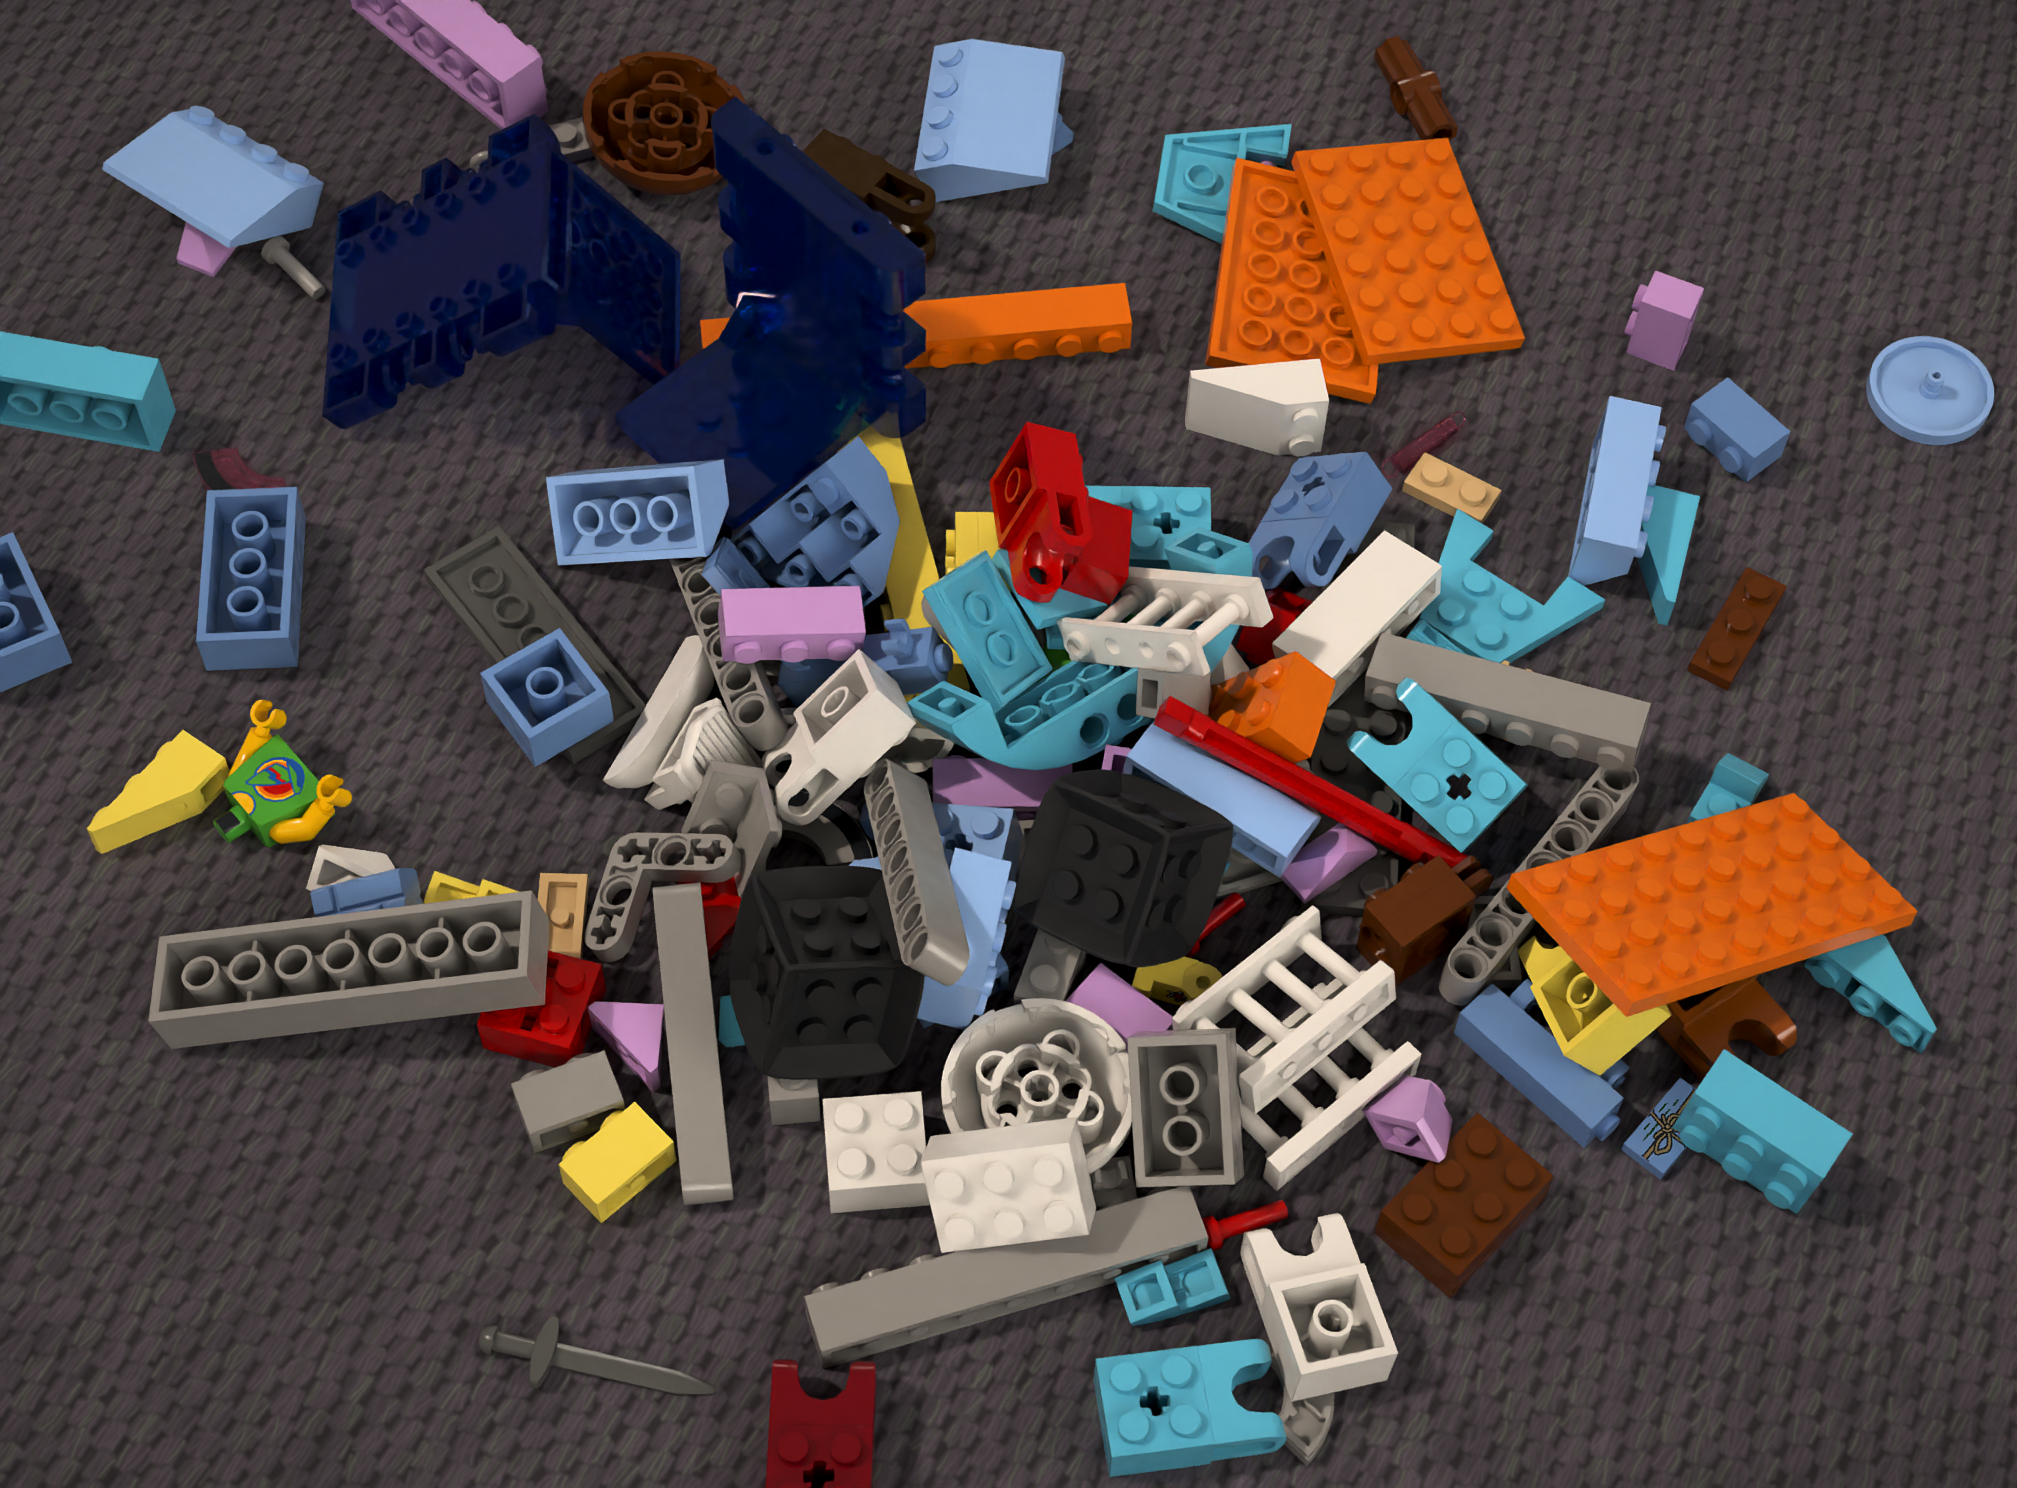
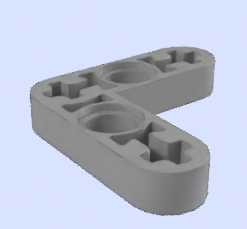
M630 833L621 837L611 850L585 930L584 940L586 945L601 961L614 962L623 958L633 944L652 881L724 882L732 878L739 871L742 864L740 851L731 839L722 834ZM686 850L684 858L679 863L672 866L666 865L668 857L674 851ZM709 860H715L714 864H711ZM628 888L632 889L631 895L626 902L621 905H612V900L619 891Z

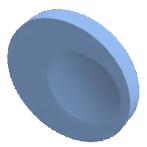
M1909 337L1890 344L1874 360L1866 383L1867 398L1878 419L1896 434L1922 444L1947 445L1969 438L1983 426L1994 402L1993 381L1984 364L1964 347L1937 337Z

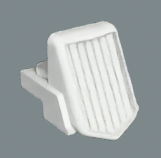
M717 697L694 707L652 778L654 784L644 800L656 809L661 810L676 803L680 805L686 800L693 803L711 760L762 768L761 758L731 720L729 713L721 704L722 701Z

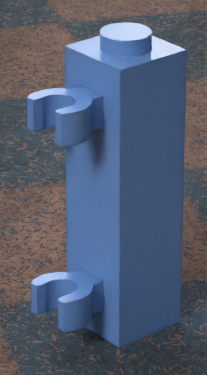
M900 618L885 620L884 626L889 631L887 633L865 635L862 652L897 681L903 695L923 693L942 681L947 682L948 671H951L953 667V653L950 646L943 641L934 627L909 629L907 622ZM805 659L800 662H786L782 660L777 685L798 708L847 660Z
M1529 979L1521 983L1510 997L1505 995L1493 983L1490 984L1460 1012L1454 1034L1583 1148L1595 1137L1601 1141L1605 1140L1621 1121L1617 1113L1624 1098L1615 1090L1625 1080L1623 1075L1630 1067L1619 1059L1599 1076L1565 1057L1555 1037L1528 1015L1538 1004L1530 988L1533 983Z

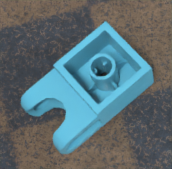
M1085 486L1088 488L1090 497L1133 511L1129 566L1171 570L1164 551L1166 546L1198 527L1211 531V488Z
M1405 677L1398 684L1396 693L1398 699L1405 704L1412 715L1413 728L1408 738L1397 745H1385L1376 740L1370 733L1356 731L1346 740L1348 748L1458 851L1465 853L1523 792L1528 784L1416 681ZM1466 774L1471 779L1467 787L1472 793L1466 799L1462 795L1454 799L1450 794L1453 788L1450 780L1455 775L1461 779Z
M1247 1339L1096 1359L1093 1380L1109 1477L1211 1464V1461L1260 1455L1277 1451L1287 1440L1285 1427L1280 1416L1273 1412L1247 1411L1237 1404L1232 1394L1236 1386L1260 1379L1267 1373L1272 1362L1269 1345L1262 1339ZM1146 1407H1156L1160 1409L1161 1415L1152 1416L1150 1408Z

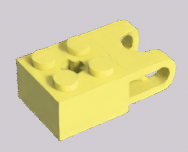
M1535 935L1518 949L1519 957L1533 983L1530 988L1563 1055L1599 1076L1671 1016L1665 1004L1626 1017L1560 946L1553 947L1541 943Z

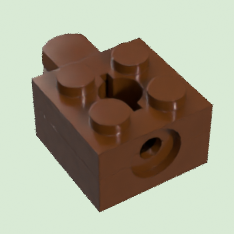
M1439 855L1425 865L1422 862L1414 864L1403 874L1399 883L1389 890L1385 887L1376 890L1365 901L1356 949L1371 966L1382 960L1393 969L1395 973V987H1397L1453 948L1467 931L1475 899L1487 891L1494 880V876L1485 868L1480 870L1481 862L1474 855H1470L1453 868H1450Z

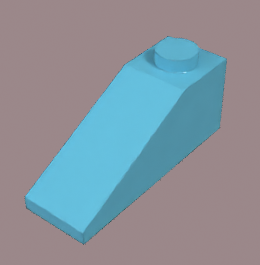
M1654 485V487L1648 486L1646 495L1654 496V501L1648 523H1641L1640 531L1648 532L1643 556L1637 559L1658 624L1667 626L1676 601L1700 496Z

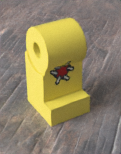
M1182 957L1163 964L1137 967L1132 987L1148 999L1154 998L1182 1006L1189 1000H1195L1220 980L1222 974L1217 968L1188 957Z

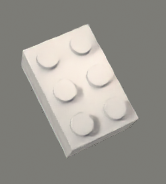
M1077 1117L930 1137L920 1162L941 1253L1089 1235L1096 1211V1204Z

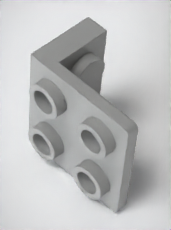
M711 760L681 831L682 833L722 834L731 839L742 856L741 867L734 875L738 896L741 898L751 877L766 871V859L772 847H777L780 842L782 823L776 818L774 791L769 789L764 768Z

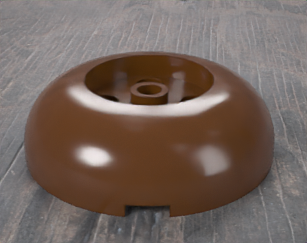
M653 51L622 58L618 66L605 74L601 71L595 77L584 98L583 129L588 146L594 157L609 174L620 182L650 194L683 195L700 191L713 185L727 175L735 166L746 145L749 131V113L740 90L735 84L730 86L723 78L717 75L716 67L689 55ZM649 117V120H640L642 118Z

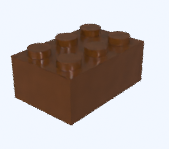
M1477 1112L1449 1141L1446 1157L1439 1163L1429 1161L1381 1210L1375 1234L1446 1296L1451 1298L1545 1200L1554 1176Z

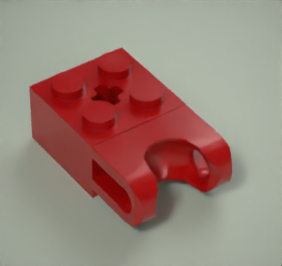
M1026 422L991 478L989 486L998 547L1008 550L1012 584L1015 591L1026 599L1048 603L1062 585L1063 563L1066 553L1077 557L1081 556L1092 539V528L1087 505L1089 491L1084 485L1082 473L1083 457L1079 454L1076 434ZM1031 568L1040 569L1042 585L1030 576L1029 570Z

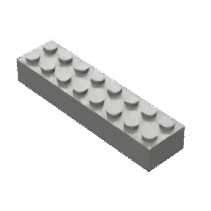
M531 890L160 936L148 1022L171 1049L545 1005L549 918Z

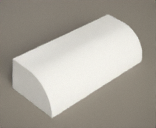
M1384 530L1272 643L1276 659L1297 651L1336 680L1328 705L1330 707L1369 667L1381 632L1399 636L1440 594L1442 565Z

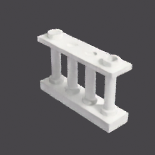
M1129 566L1128 579L1120 590L1121 598L1097 618L1090 620L1063 617L1056 622L1063 638L1064 647L1071 661L1205 676L1210 672L1203 651V647L1230 624L1263 627L1273 619V615L1260 577ZM1129 614L1136 615L1127 623H1119ZM1161 618H1170L1160 627L1153 626ZM1195 621H1203L1195 630H1187Z
M1313 905L1300 916L1290 918L1279 933L1195 1000L1185 1002L1177 1010L1175 1016L1172 1017L1173 1030L1220 1029L1215 1024L1236 1009L1277 1043L1262 1057L1255 1058L1236 1043L1238 1070L1241 1072L1239 1082L1242 1103L1254 1114H1257L1396 999L1394 970L1382 960L1378 961L1369 970L1359 972L1321 941L1320 911ZM1303 953H1307L1346 985L1347 988L1332 1000H1324L1287 970L1286 967ZM1271 980L1312 1016L1299 1027L1289 1029L1254 1000L1251 995Z
M1336 978L1327 986L1324 983H1320L1312 990L1324 1000H1332L1345 989L1346 985ZM1301 1006L1282 1023L1289 1029L1297 1028L1312 1015ZM1362 1027L1347 1040L1372 1063L1370 1068L1372 1071L1360 1081L1356 1077L1350 1079L1328 1056L1312 1067L1337 1092V1100L1326 1110L1322 1107L1315 1108L1293 1085L1277 1097L1302 1121V1130L1290 1140L1286 1136L1281 1138L1258 1114H1254L1242 1103L1240 1097L1241 1126L1267 1151L1263 1178L1278 1191L1366 1117L1362 1111L1363 1108L1401 1076L1413 1077L1417 1072L1421 1053L1411 1043L1407 1041L1395 1052L1391 1048L1385 1050ZM1266 1035L1247 1052L1254 1058L1262 1057L1277 1043Z

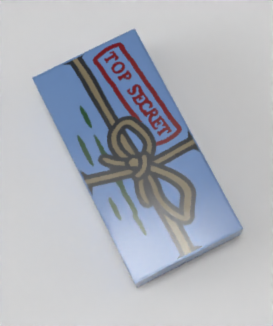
M1681 1077L1621 1148L1624 1153L1660 1180L1688 1148L1680 1140V1132L1672 1128L1696 1091L1693 1086Z

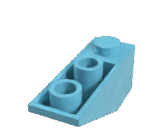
M1883 934L1807 959L1804 967L1811 972L1813 978L1819 984L1827 988H1833L1850 1000V1004L1858 1013L1874 1018L1889 1029L1891 1036L1900 1044L1908 1047L1911 1046L1919 1053L1925 1050L1937 1028L1888 939Z

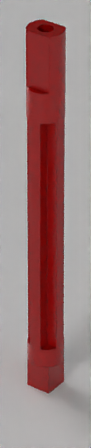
M1169 696L1158 709L1154 722L1155 726L1193 746L1207 751L1385 846L1391 852L1414 864L1422 862L1425 865L1439 855L1450 868H1453L1469 857L1411 824L1398 820L1217 723L1211 717L1172 696Z

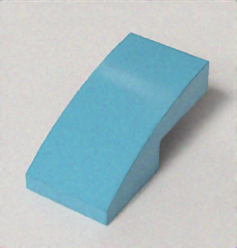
M1211 1248L1166 1266L1160 1260L1115 1277L1132 1326L1162 1321L1231 1299L1215 1254Z

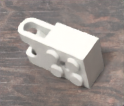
M860 649L793 712L797 722L787 730L783 741L775 748L766 751L762 757L761 766L765 769L767 781L775 787L774 802L779 815L783 820L794 825L803 826L812 822L858 778H863L871 773L878 759L892 746L902 743L909 735L911 728L916 724L897 681ZM792 760L786 773L776 771L778 763ZM802 788L808 790L809 799L806 804L799 807L788 805L790 798L795 796Z
M1338 1213L1318 1217V1223L1313 1230L1311 1238L1314 1253L1308 1256H1294L1281 1248L1272 1231L1266 1228L1245 1232L1242 1240L1241 1258L1291 1402L1386 1381L1398 1355L1365 1263H1360L1346 1223L1341 1214Z

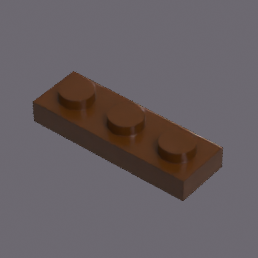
M1746 567L1690 661L1687 671L1728 691L1782 599L1787 586Z

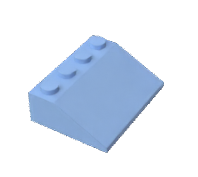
M976 39L934 46L914 172L920 181L926 183L934 190L936 202L1048 183L1065 63L1063 52Z
M192 106L187 110L171 112L103 163V171L228 248L311 228L324 185L322 181L310 175L309 170L304 166L290 163L277 155V151L274 148L257 143L247 137L243 129L227 125L214 117L213 111L201 106Z

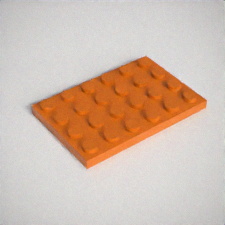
M1448 138L1295 151L1291 163L1364 365L1510 350L1522 346L1525 336Z
M1236 157L1232 167L1205 365L1225 368L1320 359L1328 394L1371 404L1376 395L1379 364H1363L1295 171Z

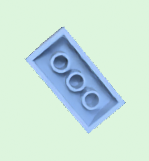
M1609 396L1592 445L1568 577L1583 586L1628 574L1633 558H1642L1648 532L1640 531L1641 523H1648L1654 501V496L1646 494L1648 486L1654 487L1660 466V461L1653 460L1654 451L1660 452L1666 431V426L1659 425L1662 407Z
M724 459L579 470L546 477L558 566L710 556L729 506Z

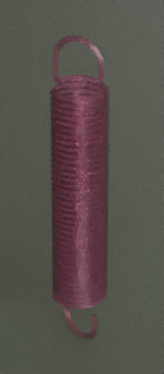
M1457 411L1451 416H1447L1386 459L1382 465L1383 474L1388 478H1393L1397 475L1395 473L1393 476H1388L1384 472V465L1388 460L1391 459L1392 466L1398 472H1403L1417 462L1424 452H1431L1456 434L1458 429L1465 423L1464 413ZM1457 413H1461L1464 417L1460 427L1451 419Z

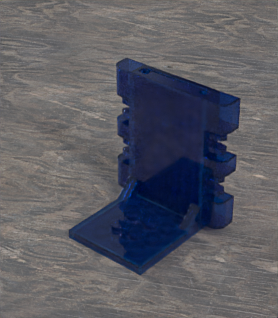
M734 97L717 109L711 118L715 168L729 183L719 193L718 209L721 229L733 239V242L723 253L726 298L729 304L735 308V311L717 340L615 414L616 425L659 464L724 459L729 506L723 521L733 530L870 425L885 437L901 438L907 436L926 422V385L904 367L926 351V330L903 311L926 293V254L896 230L883 213L873 211L803 153L789 135L779 133L737 97Z
M534 113L489 136L488 159L480 162L478 173L474 168H468L463 171L446 157L422 169L421 192L413 197L412 205L406 200L396 203L380 190L338 211L322 416L337 427L349 429L394 408L397 404L398 394L407 388L405 386L407 381L410 383V386L422 384L429 389H435L461 377L465 372V363L474 357V348L478 354H485L490 351L498 357H504L553 334L555 324L581 327L664 394L679 389L681 253L563 155L554 131Z

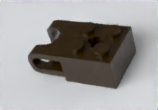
M823 129L794 160L798 215L864 251L871 245L909 266H922L933 258L936 251L935 233L933 229L924 223L936 209L935 192L929 185L889 164L881 156L873 155L854 145L849 139L837 136L826 129ZM911 200H919L923 203L911 206L910 202ZM908 236L917 242L923 243L924 246L919 249L908 248L904 243V239Z

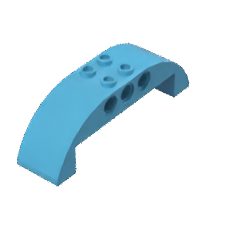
M1201 527L1196 528L1164 548L1171 570L1252 577L1253 552L1249 543ZM1161 618L1153 626L1160 627L1170 618ZM1195 621L1187 630H1195L1203 621ZM1230 624L1203 647L1210 673L1227 652L1240 625ZM1079 661L1069 662L1031 685L1002 708L993 711L989 701L946 681L938 683L907 702L913 717L939 736L990 761L1011 768L1028 770L1060 768L1084 760L1105 749L1106 744L1117 746L1127 734L1140 726H1146L1155 721L1154 718L1136 715L1138 668Z

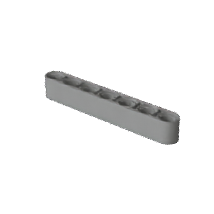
M708 556L669 559L731 720L754 749L768 751L775 748L785 738L787 725L762 661L759 660L750 664H743L737 661H722L718 622L720 595L702 576Z
M883 758L876 763L875 768L868 774L864 784V795L901 958L904 965L945 986H951L964 973L968 965L970 951L927 782L925 779L889 759Z
M1599 766L1514 873L1595 850L1626 811L1639 782V774L1634 767L1631 773L1620 769L1608 770ZM1509 880L1448 956L1438 981V988L1441 995L1452 1004L1468 1005L1479 996L1489 985L1490 980L1497 971H1500L1508 961L1515 948L1519 947L1538 923L1506 889ZM1512 905V909L1519 911L1521 914L1512 912L1507 906ZM1483 938H1491L1499 945L1491 946L1486 944ZM1457 972H1463L1469 975L1472 979L1464 978L1460 976Z
M701 883L653 887L684 1206L734 1200Z

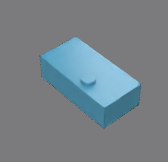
M0 331V424L160 452L176 409L158 358L111 351L101 346L88 347Z

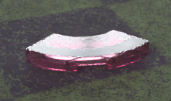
M238 447L193 453L200 480L206 490L287 487L284 477L265 476L248 468L240 458Z

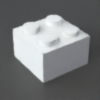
M921 1091L823 1099L831 1213L928 1206L929 1197L920 1162L926 1149Z

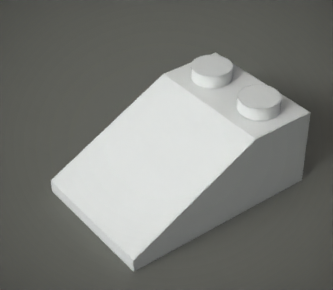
M1320 359L1190 371L1185 415L1186 429L1278 456L1292 454L1301 457L1312 452H1321L1329 405Z

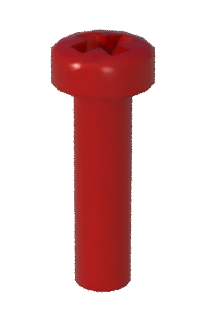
M1233 892L1212 908L1200 938L1192 950L1184 957L1191 958L1199 952V942L1245 907V901L1239 893Z
M1278 1200L1218 1221L1212 1215L1202 1218L1208 1234L1207 1249L1211 1248L1213 1251L1221 1249L1224 1239L1287 1219L1288 1210L1284 1201Z

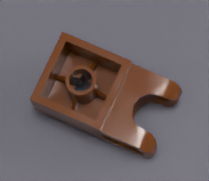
M1758 975L1666 1004L1671 1016L1658 1026L1656 1030L1701 1081H1703L1724 1049L1735 1056L1728 1043L1736 1039L1750 1041L1769 1056L1780 1055L1796 1044L1797 1030L1795 1024L1756 980Z

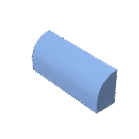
M1154 722L1126 756L1123 769L1124 774L1138 776L1160 784L1198 801L1223 815L1233 824L1231 847L1279 878L1320 822L1318 815L1267 783L1155 726Z

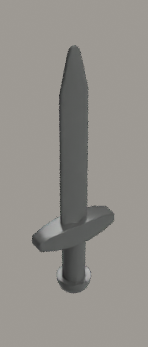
M553 1316L543 1325L537 1339L499 1331L500 1327L497 1325L483 1328L479 1337V1348L485 1354L492 1356L494 1351L530 1359V1387L533 1388L540 1387L553 1366L670 1394L714 1395L716 1393L714 1386L678 1370L558 1343L559 1318Z

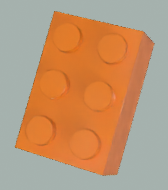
M1294 651L1278 659H1272L1266 664L1247 672H1241L1237 676L1219 684L1211 685L1212 698L1209 703L1208 716L1217 723L1295 764L1312 756L1336 680L1297 651Z

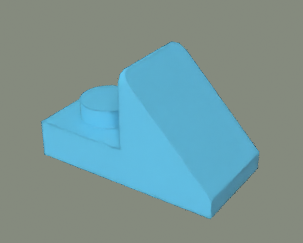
M1727 753L1717 763L1711 780L1691 812L1687 823L1752 805L1769 774Z

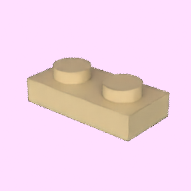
M1426 452L1423 453L1404 481L1402 489L1403 492L1453 517L1456 510L1459 509L1482 524L1498 502L1502 491Z
M540 873L538 901L549 918V951L582 959L589 891L588 874Z

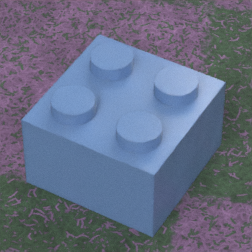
M560 628L480 673L488 705L535 767L614 722L609 691Z

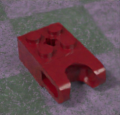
M776 1359L773 1361L765 1488H812V1483L818 1480L827 1481L824 1483L823 1488H873L876 1364L874 1361L853 1362L850 1365L846 1388L835 1398L826 1400L809 1397L800 1388L798 1363L796 1360Z

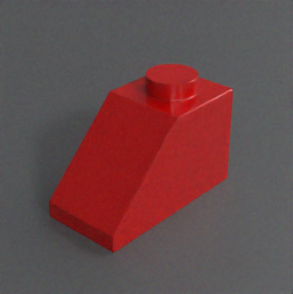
M1279 587L1266 591L1265 594L1273 619L1263 627L1244 626L1236 648L1246 652V658L1260 666L1272 659H1276L1272 643L1313 603L1312 601Z

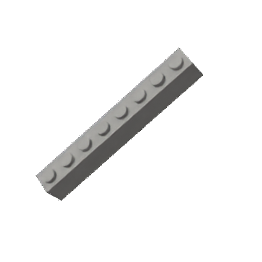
M1160 1186L1152 1189L1142 1198L1131 1201L1119 1198L1103 1204L1099 1210L1095 1211L1089 1235L961 1250L940 1257L936 1254H927L915 1258L909 1263V1266L889 1271L887 1268H879L869 1271L861 1277V1280L844 1285L838 1282L821 1285L812 1294L804 1296L806 1316L822 1368L825 1369L1115 1283V1277L1160 1260L1166 1266L1205 1251L1207 1249L1208 1234L1190 1186H1179L1176 1188L1174 1186Z

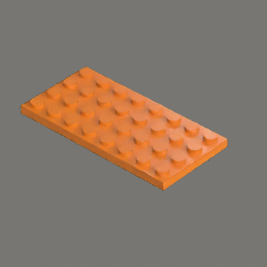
M1795 793L1513 873L1506 887L1626 1017L1910 926L1918 912L1902 897L1897 889L1893 888L1878 874L1867 860L1853 850L1834 829L1828 826Z

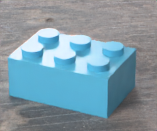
M1725 1049L1698 1086L1672 1127L1680 1132V1140L1685 1146L1693 1151L1705 1153L1720 1163L1724 1171L1731 1177L1747 1181L1762 1191L1766 1199L1773 1205L1782 1209H1790L1796 1214L1824 1179L1852 1136L1851 1132Z

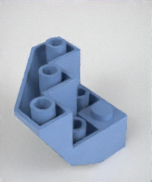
M857 436L739 531L730 541L764 579L788 588L860 586L862 605L865 607L884 592L900 524L887 471L859 436Z

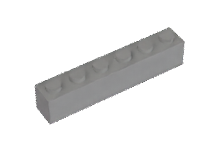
M1381 632L1365 675L1364 701L1374 703L1382 709H1397L1410 713L1405 704L1398 699L1396 693L1398 684L1407 677L1416 681L1472 733L1490 734L1505 738L1516 745H1531L1552 751L1560 757H1575L1597 763L1608 770L1620 769L1631 773L1633 772L1646 731L1651 706L1649 702Z

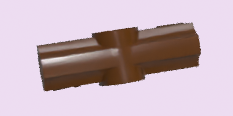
M1399 36L1386 39L1380 47L1376 48L1374 59L1390 85V98L1397 113L1400 116L1407 114L1421 140L1448 138L1450 141L1455 138L1458 126L1442 101L1441 85L1435 72L1431 69L1424 70L1407 40H1402Z

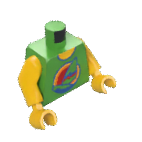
M258 700L253 704L250 717L257 727L250 728L223 784L232 808L213 820V823L227 843H231L250 829L265 847H272L278 843L310 841L316 837L329 819L335 815L334 806L346 807L352 801L351 792L339 788L344 782L342 778L326 775L318 781L278 734L272 737L270 734L271 729L277 730L282 728L287 720L285 712L279 709H274L268 719L269 710L273 705L272 701Z

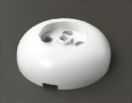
M1031 998L1023 999L1021 1004L1006 1007L996 1012L992 1009L976 1019L964 1030L951 1048L946 1059L941 1082V1099L946 1123L951 1133L1077 1117L1090 1175L1105 1165L1116 1154L1131 1130L1132 1111L1129 1060L1126 1045L1107 1022L1081 1006L1056 999ZM1036 1066L1038 1069L1028 1073L1024 1078L1018 1074L1019 1070ZM1068 1083H1076L1081 1087L1079 1096L1076 1099L1066 1098L1062 1093V1088ZM1038 1098L1044 1099L1042 1102L1033 1101ZM1004 1104H1010L1017 1109L1018 1113L1016 1117L1011 1113L998 1114L997 1109Z

